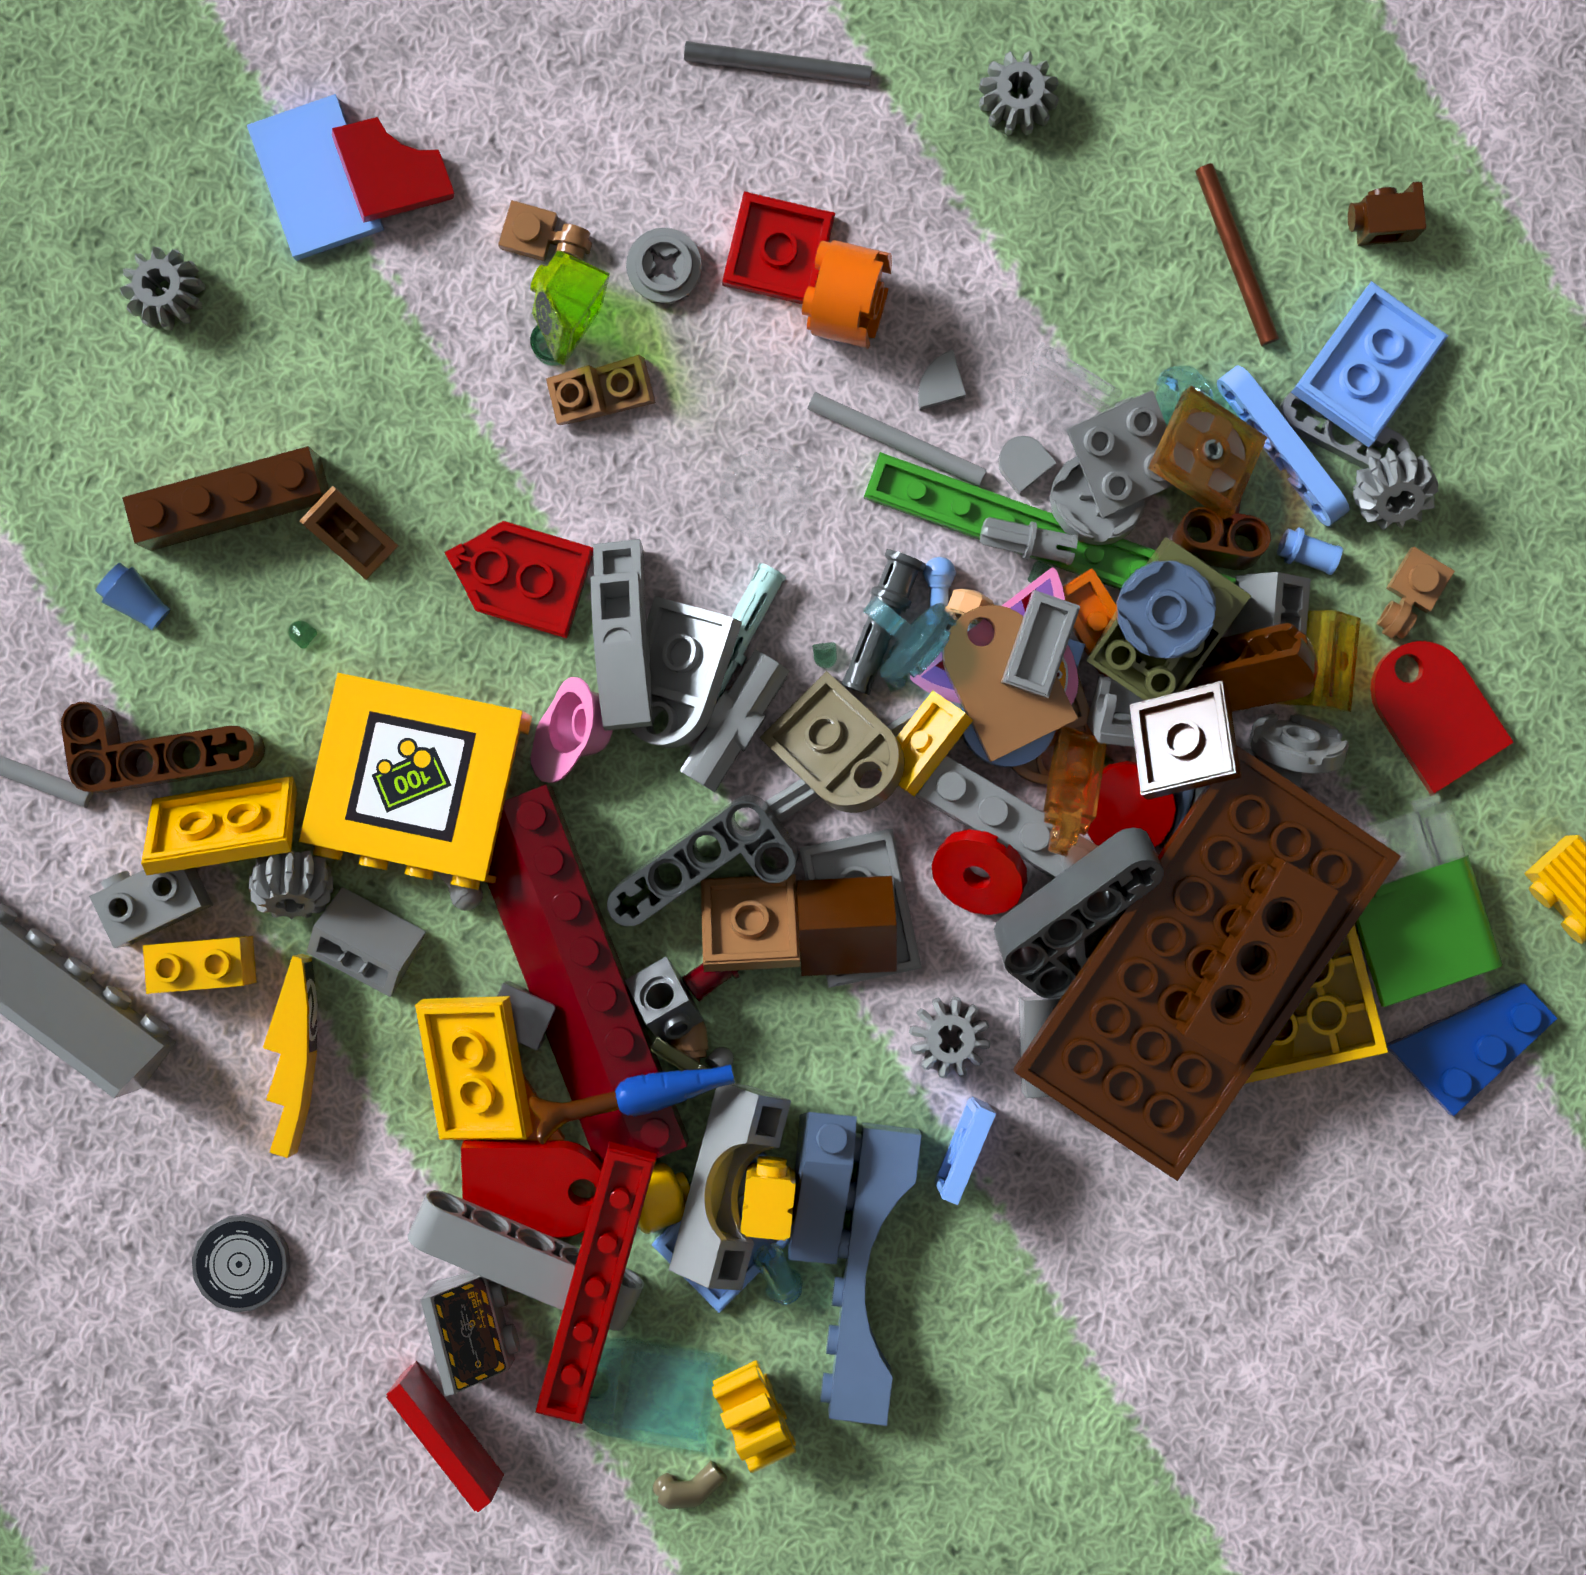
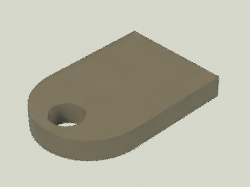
M827 671L759 737L825 803L839 811L857 813L875 808L893 794L903 776L905 758L898 739L881 720ZM872 769L882 771L881 779L874 787L867 789L860 787L861 778L866 772Z

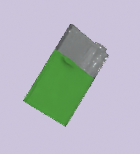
M1439 793L1410 801L1413 810L1404 812L1402 816L1361 828L1401 855L1355 923L1381 1007H1386L1486 973L1503 965L1451 799L1441 801Z

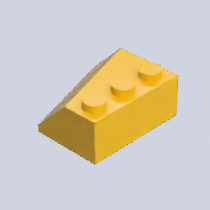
M1355 924L1246 1083L1388 1053Z

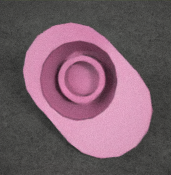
M570 677L562 683L553 702L536 728L530 758L533 771L542 782L555 783L564 779L580 757L600 752L606 748L611 739L613 730L605 731L603 728L599 693L590 691L588 684L581 678Z

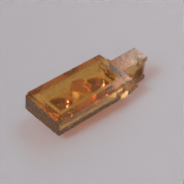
M1066 726L1061 727L1056 733L1043 812H1045L1044 822L1053 825L1050 832L1048 851L1065 857L1068 856L1073 845L1076 846L1079 834L1086 835L1090 824L1096 818L1107 744L1099 743L1095 736Z

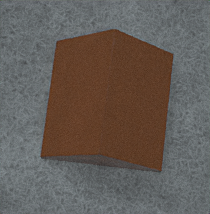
M892 876L796 880L801 976L897 972V923Z

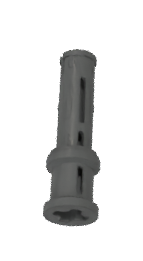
M887 549L884 556L887 558V563L879 584L872 587L870 591V599L873 600V604L856 645L849 668L841 683L846 687L867 695L871 693L877 671L884 658L896 622L901 612H906V609H909L912 602L909 600V595L918 572L924 571L926 563L891 549Z

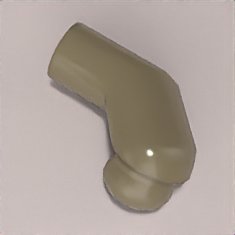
M710 1461L690 1481L678 1482L677 1478L669 1473L661 1475L653 1484V1492L659 1497L658 1503L668 1510L695 1508L700 1506L727 1479V1476L713 1461Z

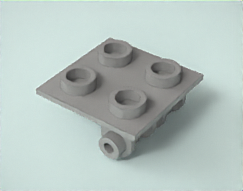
M1153 390L1135 398L1129 397L1115 403V407L1066 429L1101 518L1180 482L1177 478L1171 479L1166 477L1159 468V457L1163 452L1167 451L1170 433Z

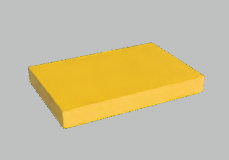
M293 776L152 799L141 861L146 875L291 852L297 797Z
M510 996L422 999L416 1003L415 1008L439 1139H527L533 1133Z

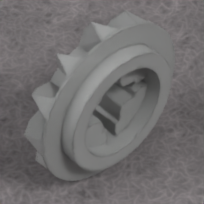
M656 228L642 234L633 243L628 252L626 269L635 292L648 299L651 303L660 302L671 305L683 297H689L691 291L700 281L702 261L697 246L686 234L672 228ZM652 252L665 261L678 256L676 262L672 265L677 280L674 281L671 277L668 278L664 273L657 277H652V273L656 270Z

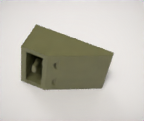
M1166 537L1146 565L1153 561L1174 560L1193 567L1208 581L1216 601L1214 624L1209 636L1196 650L1179 658H1156L1139 652L1125 639L1117 622L1116 610L1086 659L1087 662L1144 701L1183 691L1252 596Z

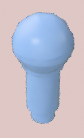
M935 557L926 563L923 575L928 587H930V621L932 622V630H946L949 587H951L954 581L956 571L954 564L949 559Z

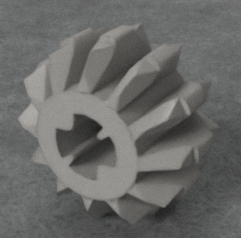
M1011 51L1005 54L1004 65L995 61L991 62L987 71L989 77H984L980 81L979 90L985 94L980 98V110L992 111L988 120L990 127L998 125L1002 119L1006 121L1005 134L1007 136L1012 135L1016 124H1020V128L1026 136L1032 133L1034 122L1045 126L1050 118L1048 111L1056 109L1059 98L1052 93L1058 86L1057 77L1045 76L1049 68L1047 60L1040 62L1036 66L1032 65L1033 57L1030 51L1024 54L1022 62H1017L1016 57ZM1014 87L1017 93L1019 88H1023L1027 91L1026 98L1023 99L1022 94H1020L1019 99L1014 98L1010 95L1011 89Z
M153 246L150 260H147L140 253H135V261L139 265L137 269H123V275L132 282L120 287L121 294L126 299H130L127 310L135 317L141 316L142 323L150 328H154L160 322L165 330H173L175 324L174 316H177L184 324H190V315L185 311L188 306L193 309H203L202 302L192 294H198L206 290L205 284L200 279L195 278L199 272L198 267L192 261L184 262V255L175 249H172L166 256L160 247ZM167 281L170 284L169 289L162 288L160 283ZM156 288L163 289L165 293L158 296L155 290Z
M1388 447L1384 458L1379 460L1369 456V468L1356 470L1357 484L1353 486L1355 502L1359 505L1360 512L1367 522L1376 521V524L1382 530L1386 529L1393 522L1403 530L1405 522L1411 518L1422 522L1423 513L1421 510L1435 508L1434 494L1438 492V481L1435 474L1432 473L1433 470L1430 462L1424 456L1416 457L1415 453L1408 447L1398 456Z
M291 849V852L258 857L256 865L252 869V876L249 877L251 902L256 904L258 911L263 913L271 912L274 918L280 916H287L291 920L296 916L309 918L312 916V913L323 912L326 909V904L330 902V893L333 892L331 867L326 865L325 858L312 856L310 851L300 853L294 852Z
M952 997L949 1012H945L941 999L935 998L932 1000L937 1015L931 1017L922 1008L917 1011L919 1018L927 1023L926 1028L917 1025L909 1027L911 1035L925 1038L924 1041L910 1046L911 1052L915 1055L930 1050L923 1058L921 1067L924 1070H929L937 1060H940L938 1075L941 1078H947L950 1063H954L960 1077L966 1076L967 1069L963 1063L964 1059L968 1057L976 1066H980L983 1062L973 1052L974 1047L981 1049L990 1048L989 1040L975 1037V1034L988 1029L989 1024L986 1020H979L970 1024V1021L977 1015L979 1010L974 1004L969 1005L959 1015L961 1008V999L959 997ZM952 1025L960 1027L956 1035L961 1042L957 1047L953 1048L950 1044L947 1045V1049L939 1047L943 1040L938 1034L940 1029L946 1026L951 1031Z

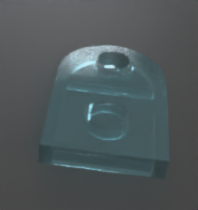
M627 1337L607 1338L597 1371L602 1372L607 1377L609 1386L600 1395H590L583 1422L597 1433L610 1437L705 1452L714 1398L712 1387L714 1386L713 1381L717 1379L721 1353Z

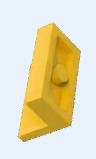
M932 690L896 737L902 746L905 758L904 772L898 786L914 797L973 721L965 712L934 690Z

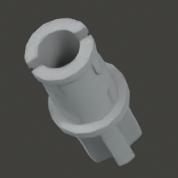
M988 517L981 528L980 543L989 547L1021 553L1022 558L1026 560L1030 556H1035L1071 565L1075 553L1058 549L1056 546L1062 545L1077 549L1078 536L1076 534L1070 535L1038 528L1037 523L1033 521L1029 525Z

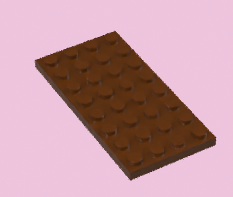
M1237 746L1241 778L1208 785L1204 788L1158 856L1164 871L1161 882L1153 890L1118 914L1013 1068L1017 1075L1176 1181L1180 1179L1401 857V855L1239 746ZM1277 857L1289 862L1339 892L1238 1064L1234 1065L1182 1035L1175 1028L1179 1022L1175 1016L1184 997L1189 992L1195 994L1203 981L1204 976L1201 975V969L1207 957L1214 949L1220 951L1230 935L1226 932V927L1231 916L1239 906L1245 908L1254 894L1255 890L1251 889V884L1256 873L1264 863L1271 864L1273 859ZM1277 902L1270 906L1266 914V920L1270 927H1277L1285 921L1287 907L1284 902ZM1257 945L1250 946L1242 953L1241 966L1244 970L1254 969L1260 964L1262 959L1261 948ZM1227 989L1217 996L1215 1001L1217 1012L1224 1013L1233 1009L1237 1002L1236 991L1234 989Z

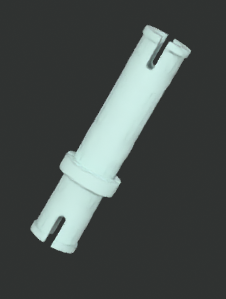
M763 563L758 564L757 571L732 617L741 621L742 624L716 702L720 699L736 667L743 666L747 658L743 654L764 619L782 582L786 579L785 575Z

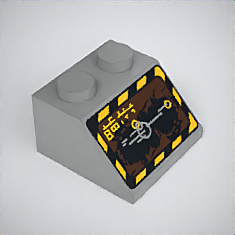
M472 1272L437 1280L421 1298V1304L446 1397L509 1370L515 1360L514 1353L520 1352V1344L514 1324L506 1325L502 1310L503 1306L508 1305L505 1286Z

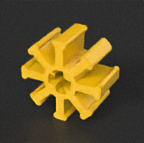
M757 1360L713 1381L712 1391L723 1411L720 1416L726 1430L731 1429L736 1445L735 1449L740 1459L746 1461L750 1473L759 1471L796 1453L794 1435L785 1421L787 1416L781 1403H777L773 1386L767 1374H763Z

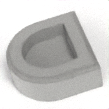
M1017 436L1010 439L1003 446L998 458V466L1002 476L1018 495L1056 464V461L1042 444L1029 436Z

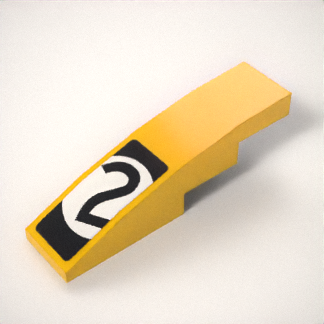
M305 954L292 956L263 1045L264 1049L281 1054L266 1100L284 1106L269 1153L285 1158L293 1156L299 1150L311 1103L317 1057V995L312 957Z

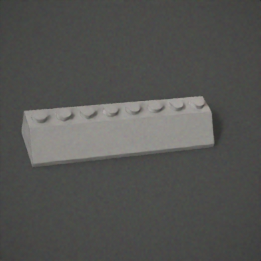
M0 902V1014L111 1097L117 1098L142 1089L177 1043L167 1035L170 1028L159 1018L151 1014H145L142 1017L129 1007L132 1000L128 995L114 986L108 985L104 988L91 979L94 972L88 965L74 957H69L67 960L53 950L56 943L49 936L34 928H31L28 932L15 922V919L18 917L17 913Z

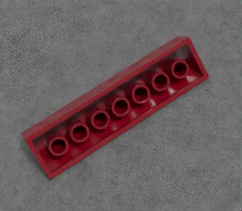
M546 784L505 800L488 875L496 876L497 878L495 883H487L530 994L551 1002L556 1006V1010L545 1033L571 1100L574 1101L613 1092L621 1081L629 1077L663 1072L657 1055L650 1050L652 1045L641 1013L625 982L627 977L553 787ZM676 1104L636 1117L627 1116L620 1112V1110L579 1119L591 1152L598 1157L602 1165L609 1141L657 1153L656 1158L687 1147L689 1142L688 1134Z

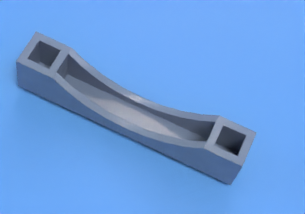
M862 1122L861 1134L855 1135L853 1163H857L855 1182L850 1181L846 1210L852 1211L850 1230L842 1229L838 1258L846 1259L844 1278L835 1277L832 1294V1306L840 1307L838 1325L829 1324L826 1354L834 1355L832 1373L823 1372L820 1402L829 1403V1419L887 1426L893 1376L891 1366L879 1349L868 1321L865 1305L866 1272L871 1249L882 1223L898 1200L916 1183L921 1144L919 1129Z

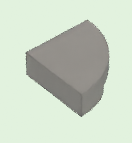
M953 350L937 357L925 370L918 391L919 411L965 398L966 393Z

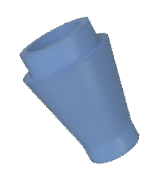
M121 562L106 574L95 590L103 597V604L146 625L152 631L158 627L171 611L134 567L128 569Z

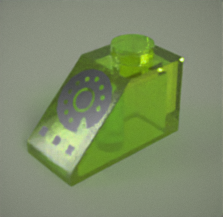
M559 250L547 266L541 264L537 268L531 282L530 291L536 293L532 314L555 362L565 365L603 306L610 273Z

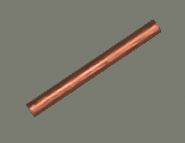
M1213 163L1206 164L1198 168L1195 173L1261 346L1279 340L1214 165Z

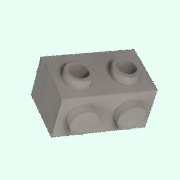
M196 868L146 875L145 871L142 870L130 876L128 870L103 880L101 884L104 889L89 896L113 948L128 947L213 906Z

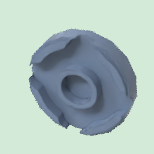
M1174 560L1153 561L1136 569L1123 583L1116 602L1117 622L1125 639L1139 652L1156 658H1179L1196 650L1209 636L1214 624L1216 601L1208 581L1193 567Z

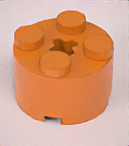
M833 240L831 243L821 241L815 259V269L820 270L816 287L808 286L802 305V315L808 316L807 330H810L814 336L868 349L871 346L869 337L875 339L885 307L889 288L884 287L881 277L882 272L891 274L892 255L888 252Z

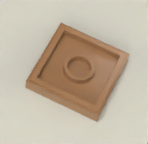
M791 874L787 880L780 883H769L762 880L759 876L708 878L701 880L704 972L800 967L796 874Z

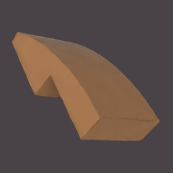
M641 355L632 356L597 368L587 365L546 378L558 425L577 423L656 403L645 358Z

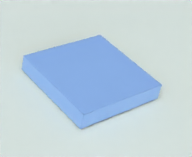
M973 1096L967 1101L934 1180L941 1198L956 1205L960 1202L996 1115L987 1102Z

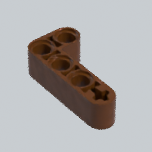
M77 702L71 704L64 711L61 718L68 774L76 788L85 792L111 793L245 771L256 767L262 761L265 754V745L262 737L257 732L240 726H224L121 743L116 716L109 708L91 702ZM93 712L98 719V728L93 735L88 737L83 731V721L89 713ZM238 740L244 741L247 744V750L240 751L239 756L225 753L218 754L216 747L235 746ZM195 743L201 752L200 760L195 767L189 769L184 763L183 753L190 744ZM148 751L153 759V767L147 775L142 776L137 770L136 763L138 757L143 752ZM100 759L106 768L105 776L99 783L95 784L90 777V768L96 760Z

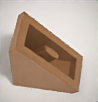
M334 486L299 520L365 580L398 547L387 534Z

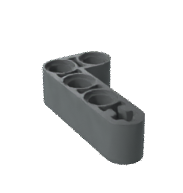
M743 795L622 879L609 895L607 910L611 918L620 925L635 926L640 924L739 853L743 855L756 875L762 880L769 883H780L787 880L793 873L798 860V848L762 798L755 795ZM741 808L755 810L760 817V826L754 830L742 829L735 820L736 811ZM703 835L715 837L721 846L720 855L716 857L703 856L697 848V839ZM770 847L781 848L786 852L789 863L781 869L771 868L765 863L763 852ZM663 863L676 865L682 873V881L678 884L665 883L659 876V865ZM647 884L650 892L644 896L637 907L632 905L626 908L622 904L627 895L629 897L634 896Z
M1133 827L1117 832L1002 916L996 922L994 935L1005 969L1043 998L1062 997L1076 977L1067 950L1153 890L1161 882L1164 876L1163 867L1148 833L1141 828Z

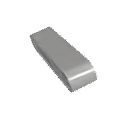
M437 1190L429 1191L426 1194L408 1233L409 1242L426 1254L560 1310L564 1308L580 1248L452 1194ZM627 1268L625 1269L611 1319L610 1330L619 1331L625 1327L644 1287V1282L640 1276Z

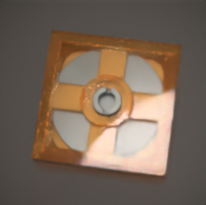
M1190 386L1182 392L1148 469L1226 519L1234 515L1267 440V436L1193 386Z

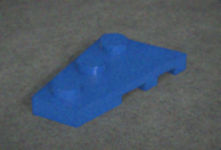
M1518 983L1478 1001L1464 1010L1430 1023L1403 1038L1395 1039L1386 1045L1388 1050L1449 1115L1455 1116L1558 1018L1525 983Z

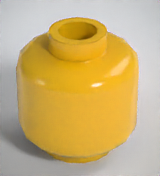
M665 1163L654 1165L637 1226L643 1233L651 1234L682 1221L685 1202L690 1190L689 1183L683 1172L674 1174L673 1170Z

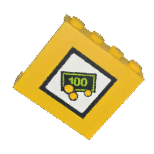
M337 673L299 842L315 845L313 855L341 860L343 851L360 855L358 864L387 870L389 861L405 864L404 874L433 880L435 871L451 874L452 885L479 890L481 881L495 883L497 877L488 875L519 734H529L532 716L522 710Z

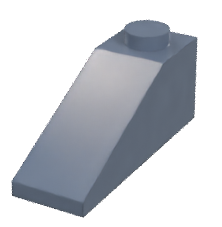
M815 1112L799 1115L795 1163L796 1186L792 1208L788 1260L837 1264L853 1169L857 1116Z

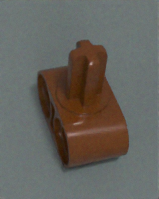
M1242 475L1239 481L1227 490L1225 497L1212 504L1211 508L1197 507L1190 510L1176 527L1172 541L1207 565L1232 570H1246L1252 567L1268 549L1271 542V532L1267 524L1260 518L1239 513L1244 485V476ZM1187 528H1200L1205 532L1207 542L1199 543L1194 541L1189 536ZM1242 535L1247 537L1252 542L1254 551L1240 549L1235 542V536Z

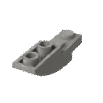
M640 539L593 544L594 576H590L596 673L603 728L607 731L652 726L650 640L646 632L643 546Z

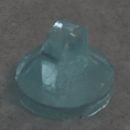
M876 596L863 609V612L896 640L880 669L881 677L892 687L905 686L907 681L903 677L908 673L913 678L923 673L948 643L951 634L946 629L948 624L951 626L957 624L956 614L944 603H936L911 624Z

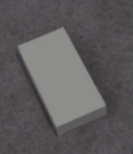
M1037 590L1032 591L1001 683L1046 699L1049 698L1080 606Z

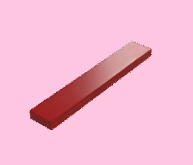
M609 1141L535 1413L579 1424L583 1423L657 1153Z

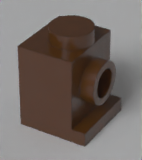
M1412 182L1403 193H1397V188L1394 187L1374 189L1368 192V195L1361 202L1350 203L1348 208V226L1351 232H1357L1358 246L1415 241L1426 230L1422 182Z

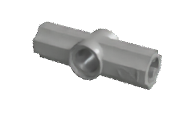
M755 649L730 691H725L716 703L705 731L692 748L680 771L715 793L740 751L744 752L751 743L752 736L766 718L764 714L766 709L776 697L790 671L777 661Z

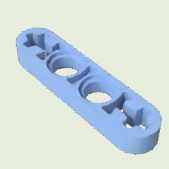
M1238 365L1217 380V387L1221 395L1252 434L1256 431L1262 440L1258 443L1279 470L1285 469L1291 476L1287 480L1316 518L1323 525L1331 526L1347 514L1350 508L1343 493L1251 374Z

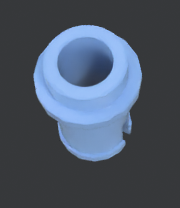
M1298 527L1295 531L1288 528L1280 540L1277 555L1284 557L1285 563L1291 564L1293 561L1332 575L1340 562L1343 548L1305 535L1302 528Z

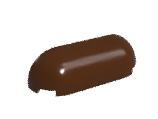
M1283 623L1221 638L1202 665L1204 667L1198 669L1186 687L1191 689L1223 681L1228 686L1232 712L1303 698L1312 692L1318 674L1317 656L1310 640L1293 624Z

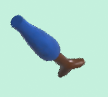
M732 1065L712 1069L648 1073L647 1075L642 1074L626 1078L619 1083L613 1092L570 1102H553L531 1096L529 1106L540 1120L537 1128V1139L540 1144L544 1145L561 1126L569 1121L620 1110L623 1114L633 1117L649 1114L653 1111H659L712 1089L734 1084L735 1076Z

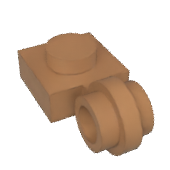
M511 200L498 246L501 250L545 262L550 244L557 246V255L582 262L584 255L590 254L592 242L589 240L591 233L588 230L573 224H564L562 231L554 232L558 219L556 212Z
M1410 548L1386 588L1402 599L1399 604L1393 600L1390 601L1378 619L1377 625L1383 628L1382 634L1389 638L1397 636L1403 639L1417 619V615L1411 612L1412 605L1425 613L1430 612L1455 571L1418 548Z

